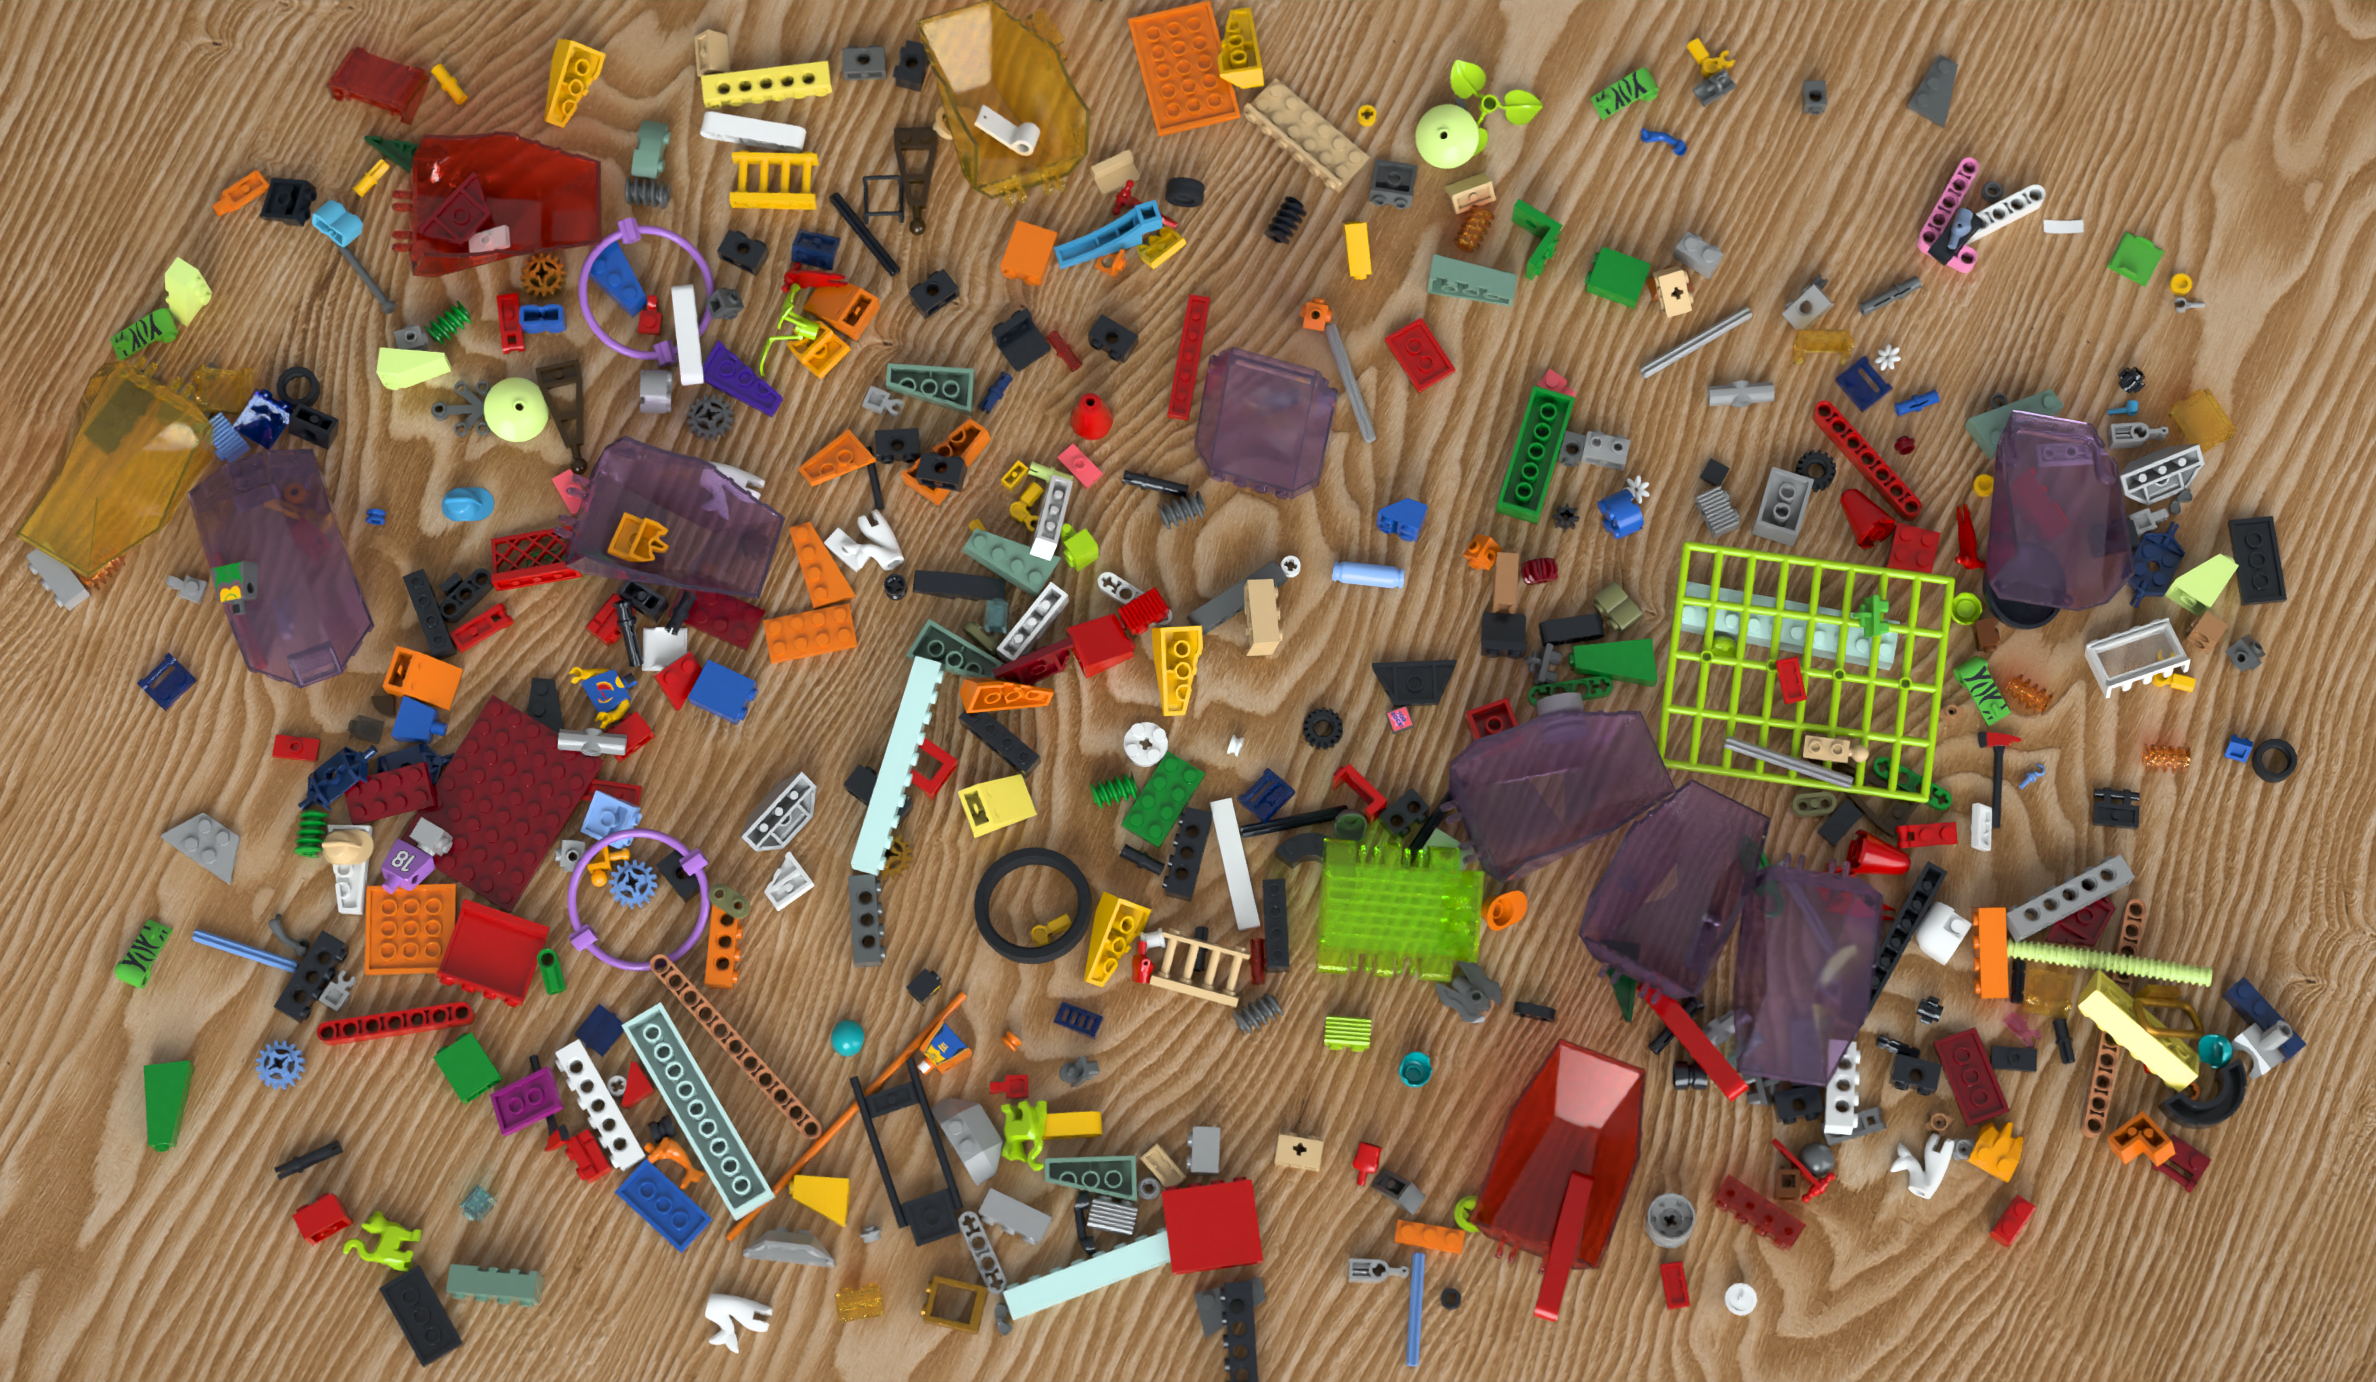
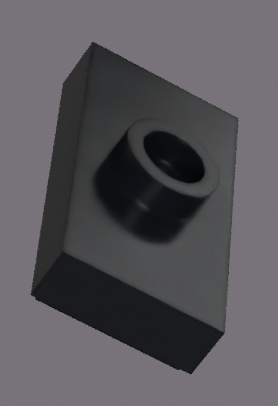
M1991 1046L1990 1064L1995 1070L2035 1073L2037 1071V1049Z

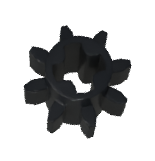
M2127 367L2118 375L2121 378L2118 384L2127 393L2132 391L2137 393L2146 385L2142 382L2145 379V375L2137 367L2132 369Z
M1568 504L1563 508L1557 506L1556 511L1558 514L1552 515V519L1557 520L1555 528L1560 527L1563 529V532H1566L1568 528L1574 530V522H1579L1580 519L1579 516H1575L1577 508L1572 509ZM1563 515L1568 516V521L1564 520Z
M1929 996L1927 1000L1921 999L1916 1012L1917 1015L1921 1016L1920 1022L1930 1025L1932 1020L1935 1022L1939 1021L1943 1011V1006L1938 1004L1940 999Z

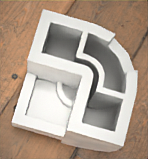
M1934 901L1925 912L1916 929V939L1920 946L1919 948L1925 954L1945 966L1972 924L1956 914L1953 908Z

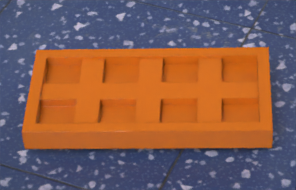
M849 603L763 620L771 664L858 647Z

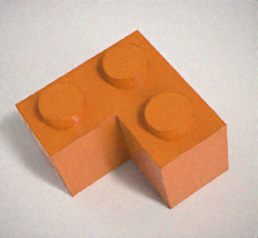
M2144 1111L2107 1137L2110 1149L2125 1165L2142 1152L2157 1167L2175 1154L2172 1140Z

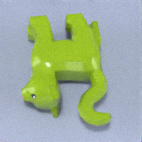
M1028 1101L1019 1102L1018 1106H1011V1104L1001 1105V1110L1006 1113L1004 1126L1006 1141L1001 1155L1010 1161L1021 1160L1023 1163L1028 1162L1032 1170H1041L1044 1164L1036 1162V1158L1043 1149L1047 1102L1037 1101L1035 1107H1030ZM1033 1140L1035 1146L1030 1151L1027 1159L1022 1142Z
M375 1211L368 1218L366 1224L362 1223L361 1225L367 1232L381 1234L375 1250L368 1252L365 1243L359 1238L348 1239L342 1248L343 1253L348 1254L352 1247H356L362 1259L385 1264L397 1271L406 1273L411 1269L412 1262L410 1261L415 1252L410 1250L401 1252L402 1241L420 1242L423 1231L420 1229L409 1231L398 1223L387 1221L381 1211Z

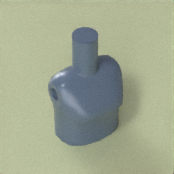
M1960 208L1957 211L1948 243L1950 249H1956L1959 238L1967 235L1971 230L1973 213L1968 209Z

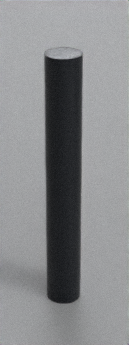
M865 447L873 455L872 447ZM873 462L867 465L876 509L883 510L885 508L876 465Z

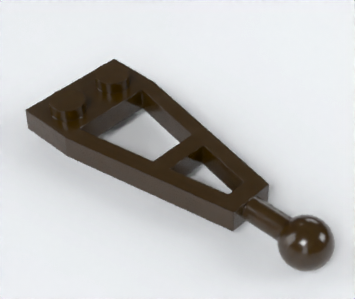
M933 127L894 128L895 154L908 208L913 209V220L909 224V230L913 235L919 236L926 230V224L922 220L921 209H926L937 154V131L933 130ZM930 150L926 173L907 175L902 151ZM924 183L921 200H913L909 184Z
M575 359L535 368L540 390L567 449L571 448L573 460L571 461L570 468L573 473L581 475L586 472L588 464L581 457L579 446L584 445L583 378L579 360ZM576 383V410L558 414L548 389ZM576 419L577 438L569 439L562 422Z
M1808 759L1812 764L1823 766V760ZM1832 762L1831 770L1839 773L1843 771L1855 777L1856 768L1845 763L1838 762L1836 765ZM1867 773L1864 774L1863 786L1870 784L1877 788H1888V783ZM1843 792L1875 827L1892 839L1897 835L1896 826H1903L1920 804L1914 801L1894 799L1879 819L1858 797L1860 794Z

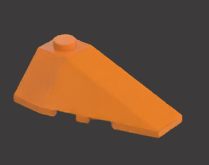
M970 677L964 679L959 694L966 713L1048 706L1054 692L1053 689L988 677Z

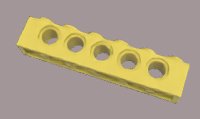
M828 61L701 76L705 107L711 109H718L725 105L741 106L743 103L750 102L760 104L767 100L783 101L785 98L792 97L802 99L809 95L825 96L828 93H832ZM807 79H813V80H814V81H813L812 83H810V84L804 83L805 80H807ZM787 81L793 82L790 86L783 85ZM765 84H771V85H772V86H771L770 88H768V89L762 88V86L765 85ZM745 86L751 87L748 91H741ZM723 89H729V90H730V91H729L728 93H726V94H721V93H720V91L723 90Z

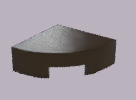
M394 695L371 697L372 703L378 712L386 717L396 718Z

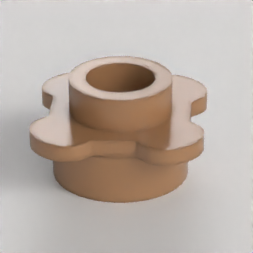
M1948 699L1945 701L1943 709H1940L1939 717L1950 725H1956L1959 716L1964 714V708L1957 706L1953 700Z
M1933 1110L1930 1113L1931 1118L1925 1124V1127L1928 1131L1933 1130L1940 1136H1944L1947 1133L1946 1128L1952 1122V1119L1949 1115Z

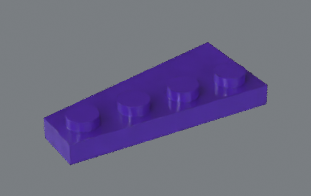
M719 340L717 341L703 365L704 382L773 418L783 401V397L763 379H760L753 370L742 363L735 354L724 347Z

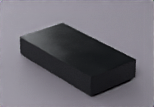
M1846 799L1817 833L1834 847L1862 817L1863 813Z

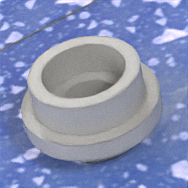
M1145 1177L1138 1184V1192L1146 1200L1155 1199L1160 1193V1183L1153 1177ZM1152 1185L1154 1189L1148 1193L1145 1191V1187Z

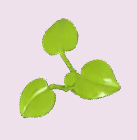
M1456 60L1452 67L1450 81L1454 93L1463 99L1469 98L1472 94L1481 99L1479 108L1482 114L1476 122L1477 126H1479L1486 114H1491L1497 107L1506 109L1505 116L1514 125L1528 123L1543 107L1542 103L1534 95L1523 90L1508 92L1504 97L1505 105H1502L1494 95L1484 96V94L1477 92L1484 87L1486 82L1485 73L1479 66ZM1478 128L1479 142L1473 156L1480 153L1488 141V133L1482 128Z
M796 283L792 285L790 292L783 302L782 312L778 320V329L781 328V324L785 319L796 324L794 332L798 333V335L770 336L767 338L760 354L759 368L761 376L765 377L763 363L768 349L774 340H802L803 337L815 340L819 323L809 321L793 312L792 308L794 305L792 301L794 295L801 289ZM788 314H790L791 316L795 317L796 319H793V318H791V317H788Z

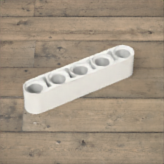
M705 112L700 134L709 139L791 153H801L806 130L793 125L716 112Z
M2031 185L1976 213V215L1984 220L1983 228H1979L1965 245L2037 210L2046 195L2044 188L2040 185ZM2030 195H2036L2039 200L2031 199ZM2011 204L2018 205L2020 209H2014ZM1993 214H1999L2002 219H1996Z
M693 284L672 286L682 386L704 383L694 286Z

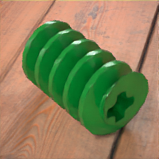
M458 300V307L453 304L450 305L451 313L447 310L443 311L445 318L437 315L438 323L433 320L429 322L431 329L425 325L423 326L434 342L444 345V337L451 340L450 332L457 335V327L465 329L464 321L472 324L471 316Z
M1132 771L1131 778L1126 773H1123L1122 780L1115 775L1114 783L1109 778L1105 779V785L1098 780L1096 788L1092 783H1089L1093 802L1100 809L1103 808L1104 801L1109 806L1112 805V799L1117 804H1120L1121 796H1123L1126 802L1129 801V794L1134 799H1137V787Z
M306 809L300 814V819L303 821L298 823L301 830L297 831V836L300 838L295 840V844L299 847L294 848V853L303 857L319 858L316 852H322L323 849L318 847L317 844L324 842L323 839L319 838V835L326 834L320 827L327 826V823L322 821V818H327L329 815L318 810Z

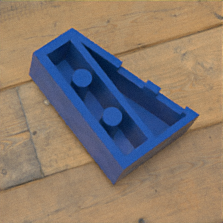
M616 240L598 255L588 277L634 318L647 305V299Z

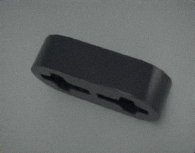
M1515 1002L1513 1014L1523 1018L1555 1022L1556 1010L1526 1002Z

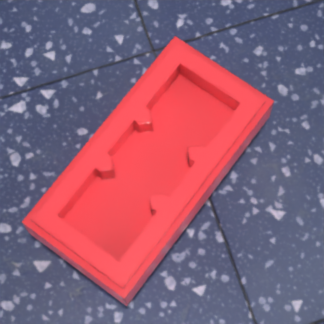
M1074 444L1070 445L1057 457V460L1086 489L1090 488L1103 476V473Z
M571 469L552 478L555 487L573 517L592 507Z

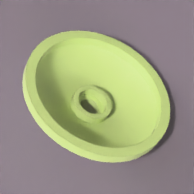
M1450 104L1436 106L1426 112L1418 123L1415 135L1417 149L1423 159L1435 167L1442 169L1459 167L1466 163L1477 149L1479 130L1476 121L1468 111L1459 106ZM1447 132L1448 136L1443 140L1441 134Z
M512 377L501 380L490 389L484 401V417L489 428L497 436L507 441L524 442L534 438L543 430L548 420L549 408L540 388L535 383L524 378ZM516 404L522 405L521 411H518L516 409Z

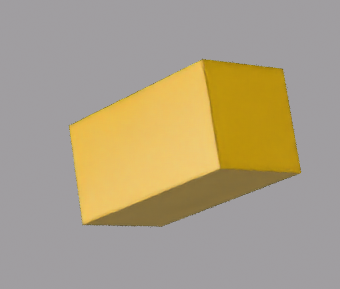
M1018 460L1001 479V484L1012 492L1026 477L1029 468Z

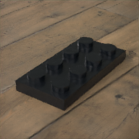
M2273 516L2229 520L2228 527L2235 563L2239 565L2236 569L2241 606L2285 602L2287 597Z
M420 1265L379 1288L423 1368L464 1345Z

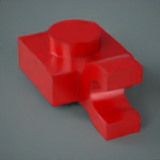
M648 295L647 311H640L639 334L660 336L663 314L657 312L659 304L657 296Z
M1005 1075V1082H990V1094L1006 1092V1099L1029 1098L1028 1075Z

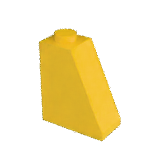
M1363 220L1343 222L1342 231L1349 276H1354V280L1366 279L1368 274H1372L1367 224Z
M794 1176V1181H790L789 1194L793 1195L792 1198L795 1202L841 1227H847L851 1184L849 1179Z

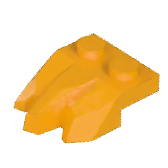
M812 321L819 323L815 340L803 337L802 340L797 339V341H789L786 344L809 371L819 379H822L851 349L824 323Z
M624 512L607 552L629 562L655 560L652 552L665 553L669 548L667 544L659 539L661 536H665L669 530L656 521L648 518L641 519Z
M1990 1122L1981 1127L1967 1161L2007 1183L2020 1160L2023 1137H2011L2013 1123H2004L1998 1131L1995 1125Z

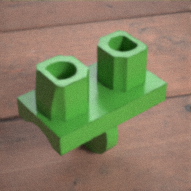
M1880 595L1863 598L1864 605H1859V613H1854L1853 619H1860V627H1864V638L1888 633L1889 623L1888 621H1880V613L1888 612L1889 601L1880 599Z

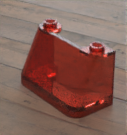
M356 47L349 50L331 75L327 83V89L334 100L343 102L344 98L347 101L354 99L387 110L389 115L401 116V122L411 126L428 88L430 79L422 68H411L370 54L363 48Z

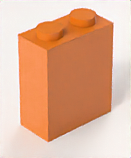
M1017 220L1000 264L1001 273L1009 279L1018 278L1024 280L1026 284L1031 286L1036 284L1042 286L1054 253V247H1056L1058 242V233Z

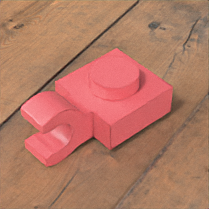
M1549 369L1537 384V387L1575 397L1574 395L1576 394L1569 387H1565L1567 380L1552 369Z

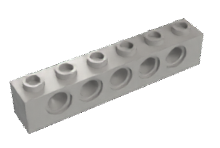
M2121 854L2114 858L2112 855L2108 856L2100 862L2101 865L2097 867L2091 865L2084 869L2082 875L2078 877L2072 875L2063 881L2064 884L2059 887L2053 885L2044 891L2045 894L2039 897L2033 895L2025 900L2026 904L2020 907L2016 904L2007 909L2006 927L2015 942L2017 943L2130 884L2135 876ZM2101 873L2108 875L2110 880H2104L2101 877ZM2082 883L2088 884L2091 890H2085L2082 887ZM2063 893H2068L2072 900L2065 899ZM2044 903L2051 904L2053 910L2046 909ZM2025 913L2032 914L2034 920L2027 919Z

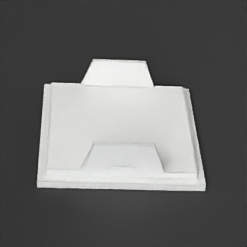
M665 627L643 628L642 660L644 663L642 664V671H660L687 653L688 629L680 628L678 635L674 636L671 634L674 628L671 629L670 633L665 631Z

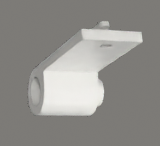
M984 104L981 106L974 125L1023 156H1029L1033 153L1040 136V129L1035 124L1023 123L1017 127Z

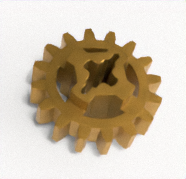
M540 253L537 259L532 255V262L525 261L526 268L520 269L521 273L524 274L519 276L521 282H524L522 284L523 289H528L527 293L529 296L535 293L536 299L543 295L544 299L547 300L550 294L555 298V291L562 292L560 285L567 284L566 280L563 279L567 277L566 271H563L565 269L564 264H559L560 260L558 257L552 260L551 254L544 258L543 254ZM543 271H544L545 274H546V275L544 276V277H545V278H544V282H543L542 279H541V278L543 277V276H542V275H543Z
M891 832L890 836H893L891 848L886 849L885 856L888 855V852H891L892 856L889 857V860H886L884 870H880L878 876L882 874L883 880H886L887 876L890 875L892 880H895V874L898 873L902 877V870L910 869L907 862L913 861L912 857L908 856L913 853L912 848H907L909 846L908 840L902 842L903 836L901 834L895 838L894 832ZM895 844L901 847L903 853L895 849ZM899 864L896 868L891 869L894 865Z

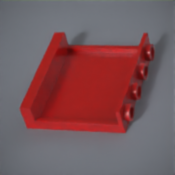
M464 899L458 920L436 976L440 979L439 982L444 985L452 986L456 984L461 986V990L468 993L477 991L483 993L482 996L489 1000H495L496 998L504 1000V1004L510 1007L523 1006L538 965L537 956L544 948L549 934V927Z
M1247 1177L1233 1178V1182L1224 1183V1180H1214L1210 1182L1211 1185L1202 1186L1201 1183L1188 1184V1188L1179 1189V1186H1169L1165 1188L1166 1191H1161L1172 1276L1263 1263L1252 1179L1247 1180Z

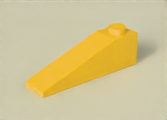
M1251 7L1230 10L1225 28V36L1221 43V51L1217 58L1220 77L1242 89L1264 86L1263 70Z
M558 39L551 63L544 116L545 122L560 128L565 127L577 109L578 102L589 91L588 87L592 81L596 80L600 75L606 54L572 40Z
M1202 626L1152 628V650L1163 716L1186 714L1192 691L1193 677L1196 675L1198 658L1203 649Z
M1103 891L1095 912L1084 981L1100 987L1105 985L1118 967V960L1124 952L1128 953L1131 949L1129 945L1136 936H1140L1139 932H1143L1151 909Z

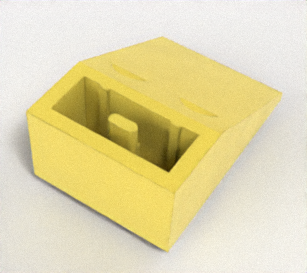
M1022 774L980 783L958 791L959 799L974 838L1037 815Z

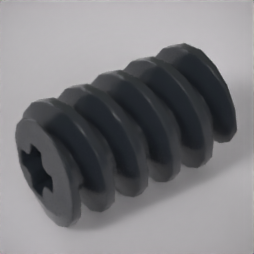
M1287 196L1285 197V202L1280 205L1281 209L1277 210L1276 216L1272 218V223L1268 225V230L1264 231V234L1272 241L1284 244L1290 243L1286 236H1294L1290 229L1298 230L1295 222L1302 223L1299 215L1303 217L1307 215L1303 210V204L1299 200Z

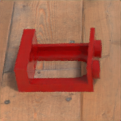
M925 738L923 745H918V747L943 763V765L931 781L911 768L910 773L913 774L911 783L923 790L925 795L933 800L957 768L958 761Z
M1350 764L1345 768L1340 766L1334 772L1332 790L1335 791L1344 782L1349 785L1369 805L1365 809L1364 815L1367 819V824L1371 825L1378 818V815L1386 809L1387 799Z

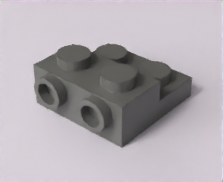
M1376 159L1369 201L1377 206L1389 204L1394 205L1397 209L1411 208L1418 165Z

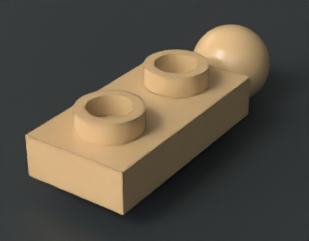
M1806 735L1803 758L1848 763V757H1852L1856 762H1864L1869 756V751L1864 745H1856L1853 748H1849L1850 741Z

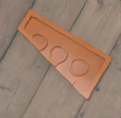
M807 522L790 527L789 530L814 610L856 598L855 593L812 524Z

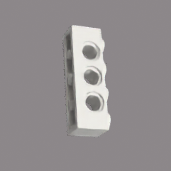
M1052 475L1042 503L1030 551L1031 555L1051 561L1058 544L1073 481Z
M1050 582L997 648L998 657L1009 663L1021 655H1027L1069 603L1068 594Z
M1829 1040L1824 1133L1851 1135L1853 1127H1857L1858 1114H1854V1106H1858L1859 1093L1855 1092V1085H1859V1071H1855L1856 1063H1860V1050H1856V1042ZM1845 1063L1849 1068L1841 1069L1838 1067V1064ZM1843 1084L1846 1085L1848 1089L1842 1091L1839 1090L1837 1086ZM1844 1106L1847 1108V1111L1840 1112L1836 1107Z

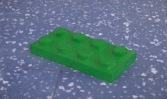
M1167 751L1122 822L1121 827L1159 849L1202 782L1205 773Z

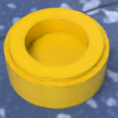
M2184 273L2175 274L2169 283L2171 292L2178 296L2186 295L2192 287L2191 278Z
M1988 474L1977 476L1973 482L1974 492L1981 497L1990 496L1996 486L1995 480Z

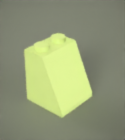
M2218 554L2175 579L2165 593V596L2195 616L2200 615L2202 617L2205 611L2211 608L2239 565L2230 556Z

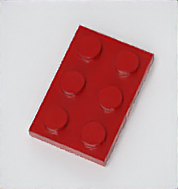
M1422 317L1384 339L1418 393L1455 373L1456 369Z

